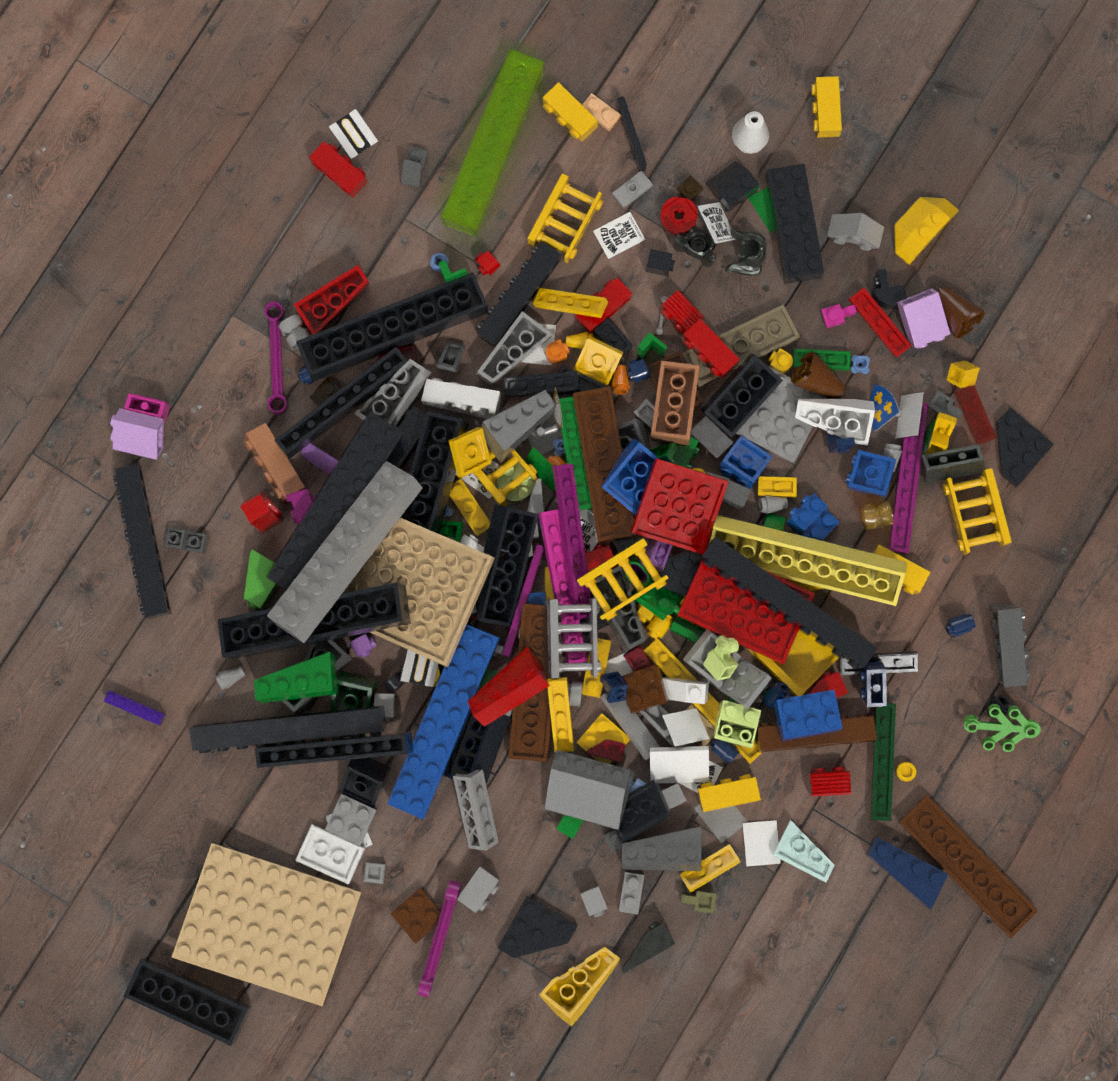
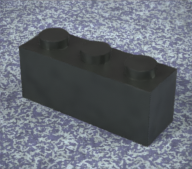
M979 444L922 455L921 469L925 482L931 483L946 480L947 478L952 479L983 473L984 458Z

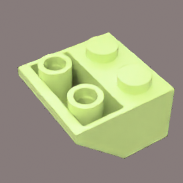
M723 700L720 702L715 721L714 738L752 748L761 710L751 707L747 709L740 704Z

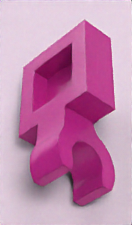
M840 304L821 309L826 329L844 324L845 317L856 315L857 312L855 305L841 309Z

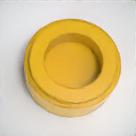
M902 762L896 768V775L901 781H911L916 776V768L910 762Z

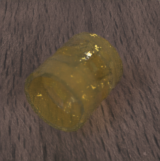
M889 501L878 502L876 506H873V504L861 506V518L865 530L877 528L878 525L881 527L893 525V515Z

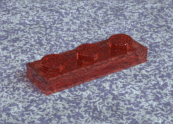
M975 385L956 392L955 394L976 444L981 445L996 439Z

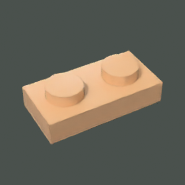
M592 93L582 104L598 120V123L609 132L621 118V114Z

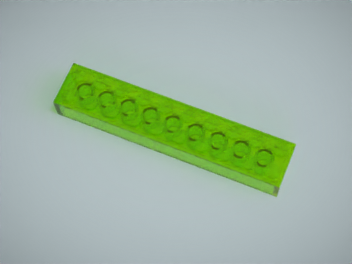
M509 49L441 216L443 225L475 237L478 236L545 71L544 61Z

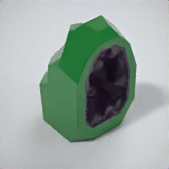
M630 558L628 563L642 585L645 587L650 584L653 579L638 560ZM624 571V574L626 575V577L628 578V580L631 582V580H630L629 577L627 576L626 572Z

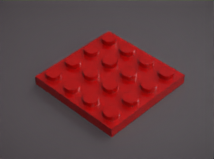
M655 458L630 532L702 554L709 540L729 481Z

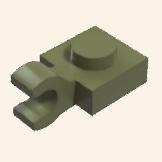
M696 890L695 896L681 894L680 902L693 904L694 911L714 914L716 893Z

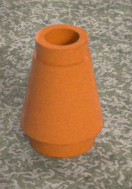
M617 365L614 372L611 388H613V393L627 394L628 389H630L628 374L624 365Z

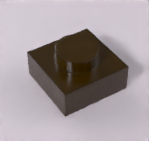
M690 175L677 187V191L684 198L692 201L703 191V187Z

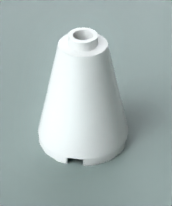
M749 112L733 127L732 140L740 151L750 154L757 153L765 147L769 140L768 127L759 112Z

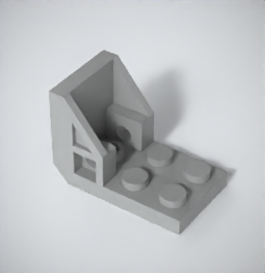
M706 629L683 660L712 686L748 709L771 680V677L743 659L737 652H733L730 655L739 665L730 678L717 681L703 663L707 658V654L717 646L715 642L719 637Z

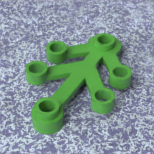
M997 704L990 705L988 711L991 717H996L1001 723L979 721L975 715H968L963 719L964 728L968 732L973 733L978 729L998 731L982 740L983 748L988 751L994 749L995 743L1011 732L1018 733L1010 739L1002 741V748L1005 752L1013 751L1016 743L1024 738H1034L1041 731L1039 723L1032 719L1027 720L1016 705L1010 706L1008 713L1010 718L1017 719L1020 724H1013Z

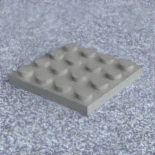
M769 367L783 381L735 435L739 437L742 435L758 447L794 464L813 427L795 418L798 399H827V397L794 386L791 383V377Z

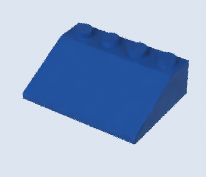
M633 439L622 452L601 487L636 515L655 458L658 457L639 441Z

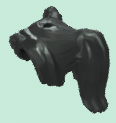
M690 228L685 238L679 234L674 238L673 248L675 251L685 252L689 256L700 260L705 267H711L713 262L717 260L716 254L711 252L715 245L712 236L705 235L698 229Z
M732 228L731 236L741 241L739 263L727 265L725 272H734L748 276L760 274L762 272V262L766 255V239L757 233L742 232Z

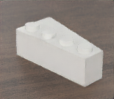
M432 378L431 380L426 379L421 401L423 405L489 419L499 412L501 394L500 391L465 386L457 382L448 383L438 378Z

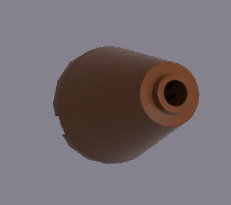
M940 287L936 290L940 296L948 327L955 338L959 339L973 330L972 326L975 323L979 324L984 318L985 312L949 287Z
M809 352L801 358L800 361L803 363L800 367H795L791 376V383L794 386L832 399L840 398L844 394L845 384L816 353Z

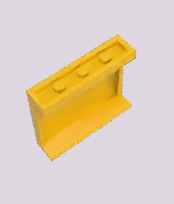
M800 630L783 665L746 648L780 682L785 683L795 697L803 695L839 658L831 652V648L819 645L815 641V637L810 634L807 636Z

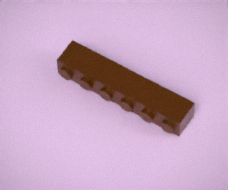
M858 714L856 718H849L848 715L840 716L842 723L840 731L781 741L778 725L772 726L771 723H762L756 730L758 753L874 742L877 740L874 716L868 717V714Z

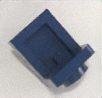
M834 434L826 435L829 453H847L850 451L849 449L856 445L854 437L843 439Z

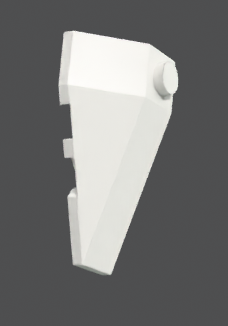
M798 399L795 418L814 427L824 429L827 433L834 434L843 439L854 437L855 444L868 445L875 408L873 401L858 399Z

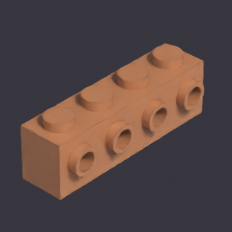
M266 423L245 434L244 444L248 451L251 450L253 452L256 465L262 467L266 481L268 483L271 482L273 485V492L277 499H281L284 503L287 501L286 495L304 490L303 483L289 460L276 445L275 437Z

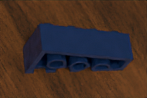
M874 837L866 855L921 902L922 905L931 910L948 874L890 843Z

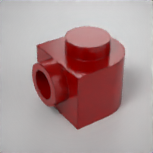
M489 251L486 253L482 252L475 258L478 265L477 269L483 276L486 274L491 276L501 267Z

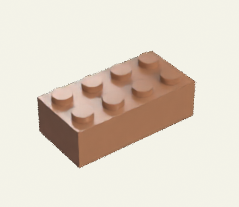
M661 361L651 441L689 445L699 365Z

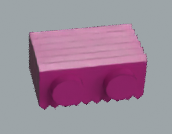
M129 393L124 409L162 418L164 423H166L170 406L166 401Z

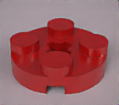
M672 197L663 204L660 212L661 224L668 232L675 236L686 234L690 231V228L695 227L698 215L697 208L690 199ZM675 212L684 214L681 220L674 218L676 216Z

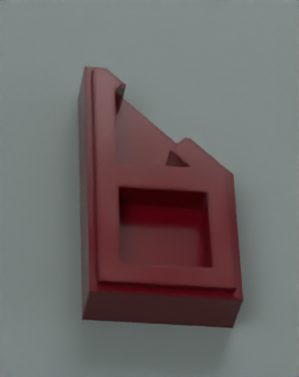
M641 645L623 655L633 672L653 666Z
M605 739L587 750L586 754L621 763L625 743Z

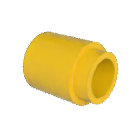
M655 615L646 627L648 630L647 634L655 640L657 638L662 639L672 625L673 618L668 615L663 621Z

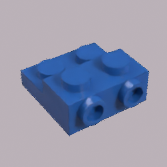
M741 435L718 469L721 470L720 472L724 477H731L736 480L737 484L750 489L773 456Z
M858 450L857 455H853L851 466H854L853 471L847 475L846 484H849L848 488L865 494L871 493L886 497L896 459Z
M815 493L811 497L806 495L800 502L802 506L799 509L795 507L788 514L790 519L786 522L798 535L820 541L839 524V521L826 510L828 505Z

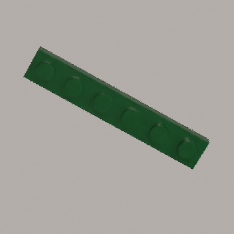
M894 703L875 707L877 740L874 741L870 820L891 821L896 704Z

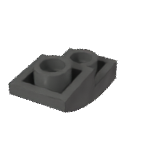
M168 528L164 546L205 554L209 535Z

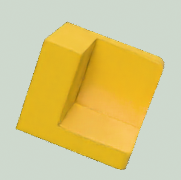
M968 361L951 363L946 381L959 388L973 386L976 383L980 367Z

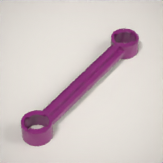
M270 302L264 309L270 326L272 396L268 400V408L272 413L281 415L288 409V402L283 396L281 331L278 327L285 316V311L278 302ZM274 306L281 311L277 318H271L268 313L269 309ZM277 398L284 402V407L279 411H276L271 405Z
M453 880L449 881L424 973L418 988L417 995L426 998L430 996L462 883Z

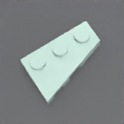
M790 820L773 856L826 883L835 865Z

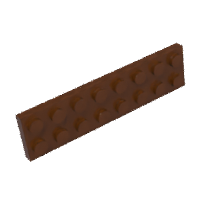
M611 386L573 393L598 543L635 537L637 535L630 532L634 522L633 513L601 487L622 454Z
M523 603L518 654L528 647L538 657L548 679L550 677H548L547 605ZM558 615V622H560L561 615ZM548 687L513 708L508 759L547 762L551 727Z
M927 795L898 822L1009 938H1012L1038 912L1031 902Z

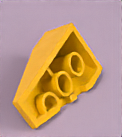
M604 947L586 958L581 964L568 969V972L552 979L539 995L557 1016L572 1027L619 963L620 958Z

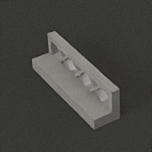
M475 770L469 775L455 774L453 780L468 847L470 849L487 851L499 843L483 770ZM461 780L466 782L467 789L462 786ZM465 798L470 802L471 808L466 804ZM469 816L474 820L475 826L470 822ZM473 834L478 838L479 843L474 842Z

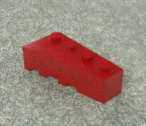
M265 490L250 497L240 505L249 523L261 533L282 523L280 519L283 516L281 511L269 499Z
M526 647L467 702L473 716L483 726H486L546 689L550 684L538 657Z

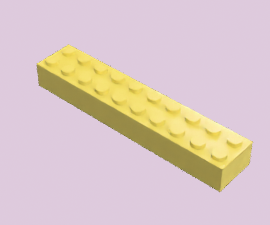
M719 515L716 517L710 539L711 542L714 537H717L763 570L778 577L893 606L897 605L907 567V562Z

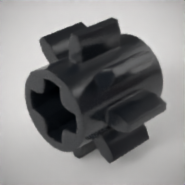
M993 694L985 703L988 706L986 711L989 716L988 708L992 704L999 705L1005 716L1008 714L1010 703L1003 695L996 697Z

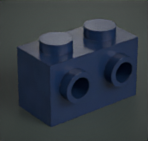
M868 662L865 668L860 669V681H863V688H860V698L864 700L867 707L887 706L886 668L883 662Z

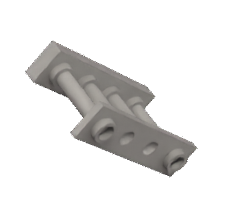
M589 598V604L561 605L558 603V599H547L548 677L559 678V673H562V671L590 670L591 676L598 677V672L601 671V663L597 656V614L600 612V605L596 598ZM566 612H589V624H561V622H558V615ZM590 631V643L561 644L558 639V634H561V632ZM570 651H590V663L559 662V654Z

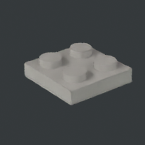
M341 794L325 830L361 846L377 810Z

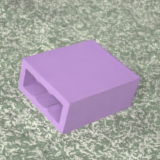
M929 289L897 302L907 339L914 348L926 347L927 343L941 341L945 339V336L950 335L939 293L934 289Z
M119 408L116 415L112 416L110 423L113 426L111 433L113 449L157 460L163 450L164 419Z

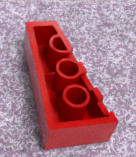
M359 265L293 305L313 335L324 331L369 285V282Z

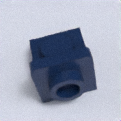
M617 671L601 674L600 682L608 691V703L624 701L627 695L628 684Z

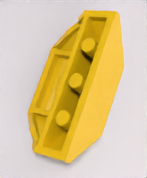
M920 197L894 225L895 254L910 265L959 210L945 198Z

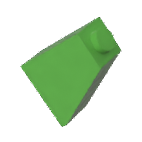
M252 549L249 557L244 599L249 601L247 603L248 606L257 611L258 607L264 610L279 585L266 578V574L274 562Z

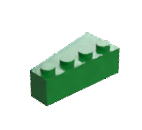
M328 652L254 680L255 700L260 703L338 694L335 655Z

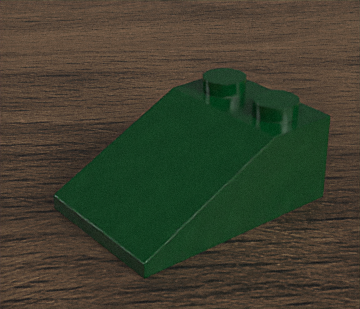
M340 671L336 677L338 694L332 695L330 711L373 707L378 679Z

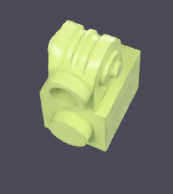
M725 635L720 636L716 640L717 646L707 654V658L703 663L717 681L730 678L739 665L730 655V653L738 651L739 644L735 638H727Z

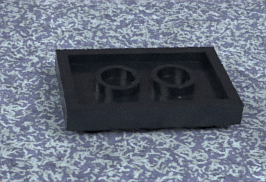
M653 779L628 795L619 830L615 829L621 843L629 841L672 815L658 781Z

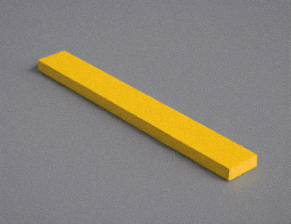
M658 638L644 649L646 655L656 665H659V669L668 678L698 681ZM708 692V701L705 704H693L715 727L720 703ZM755 740L752 748L734 744L749 764L761 754L758 753Z

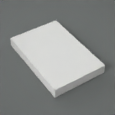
M709 747L650 748V781L654 779L658 781V784L709 782Z
M311 824L295 861L350 884L365 848Z

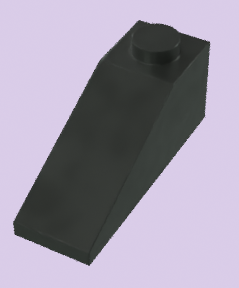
M656 921L648 926L649 930L645 932L622 967L624 974L675 945L663 922L659 924Z

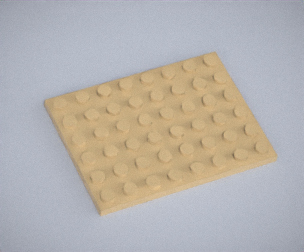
M399 518L343 593L396 582L406 585L411 624L372 631L370 633L448 667L495 558Z
M211 843L172 958L323 1006L361 892Z

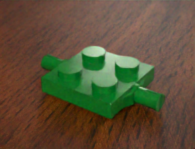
M654 587L635 600L664 621L668 615L672 613L678 614L680 609L679 603L683 597L667 589L660 588L657 590Z

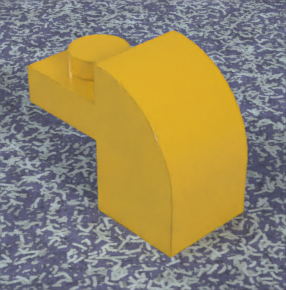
M941 412L938 413L929 449L925 454L946 451L950 435L957 422L956 417Z

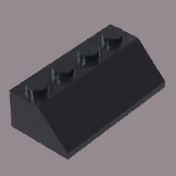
M750 353L700 411L732 438L783 380L756 355Z
M470 710L444 776L453 779L455 774L469 775L475 770H483L487 784L511 717L502 715L488 725L483 726Z

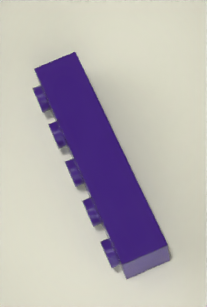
M108 690L104 699L106 703L160 726L166 715Z

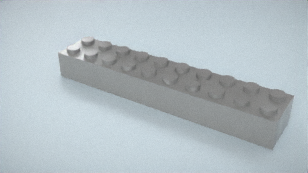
M386 461L268 613L267 617L277 626L305 643L421 491L422 487L417 480Z

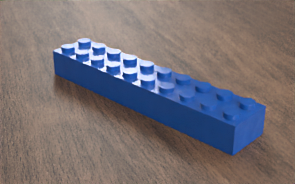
M466 624L449 666H444L414 738V752L407 755L387 803L388 805L418 818H426L471 710L467 701L479 691L500 637Z

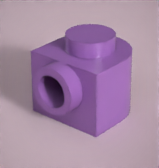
M364 634L350 642L356 656H361V658L372 654L371 650L377 646L374 637H369L368 634Z

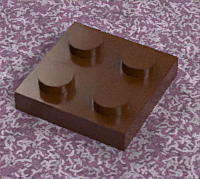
M653 665L622 676L628 684L626 698L632 714L669 702L659 665Z
M420 888L390 914L416 944L437 926L441 911L424 890Z

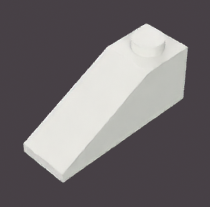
M662 678L669 700L705 704L708 701V681Z

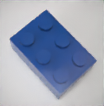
M835 690L779 699L773 703L781 741L837 732L842 729Z

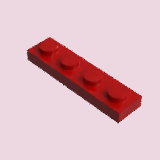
M862 288L849 298L848 301L855 305L856 311L895 358L912 346L865 288Z

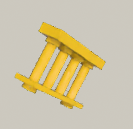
M562 173L527 238L528 244L535 247L537 242H544L565 253L564 261L566 263L569 262L570 258L574 259L578 251L576 247L595 211H599L604 202L602 200V193L598 192L596 198H593L571 187L569 176ZM568 193L590 204L591 207L587 215L562 203V200H560L562 194ZM554 209H559L583 221L579 230L577 231L553 219L551 215ZM550 225L574 237L570 247L544 235L543 230L545 226L549 227Z
M491 450L489 452L490 460L496 457ZM515 450L511 453L513 457L491 475L484 474L482 471L484 467L473 472L475 477L499 505H508L505 499L508 497L507 494L529 476L534 482L537 480L535 475L537 473L536 469L532 464L527 465ZM516 463H519L525 471L504 488L497 489L494 486L495 480Z
M992 468L984 470L980 478L955 484H953L951 478H947L944 481L943 492L945 496L948 495L959 538L957 545L963 555L970 553L969 547L993 541L999 542L1000 546L1012 543ZM981 485L985 487L986 494L984 497L957 502L955 491ZM983 504L990 506L991 513L989 515L962 521L960 510ZM990 522L995 525L996 531H994V534L967 540L964 528Z
M644 538L577 580L581 587L583 585L586 588L589 587L605 614L600 616L602 620L606 618L609 621L617 616V610L652 588L656 587L658 590L667 584L665 580L668 579V576L665 575L661 578L645 553L646 549L644 547L648 544ZM632 554H635L636 557L639 556L654 580V583L644 588L628 563L630 561L628 557ZM617 564L619 567L622 566L638 592L630 598H627L612 574L613 570L611 568ZM599 575L606 577L621 601L619 605L612 609L595 584V578Z

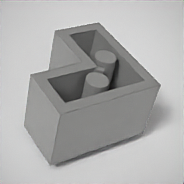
M863 213L832 214L827 236L832 238L837 244L843 245L845 242H851L859 245L862 250L870 251L880 247L884 227Z

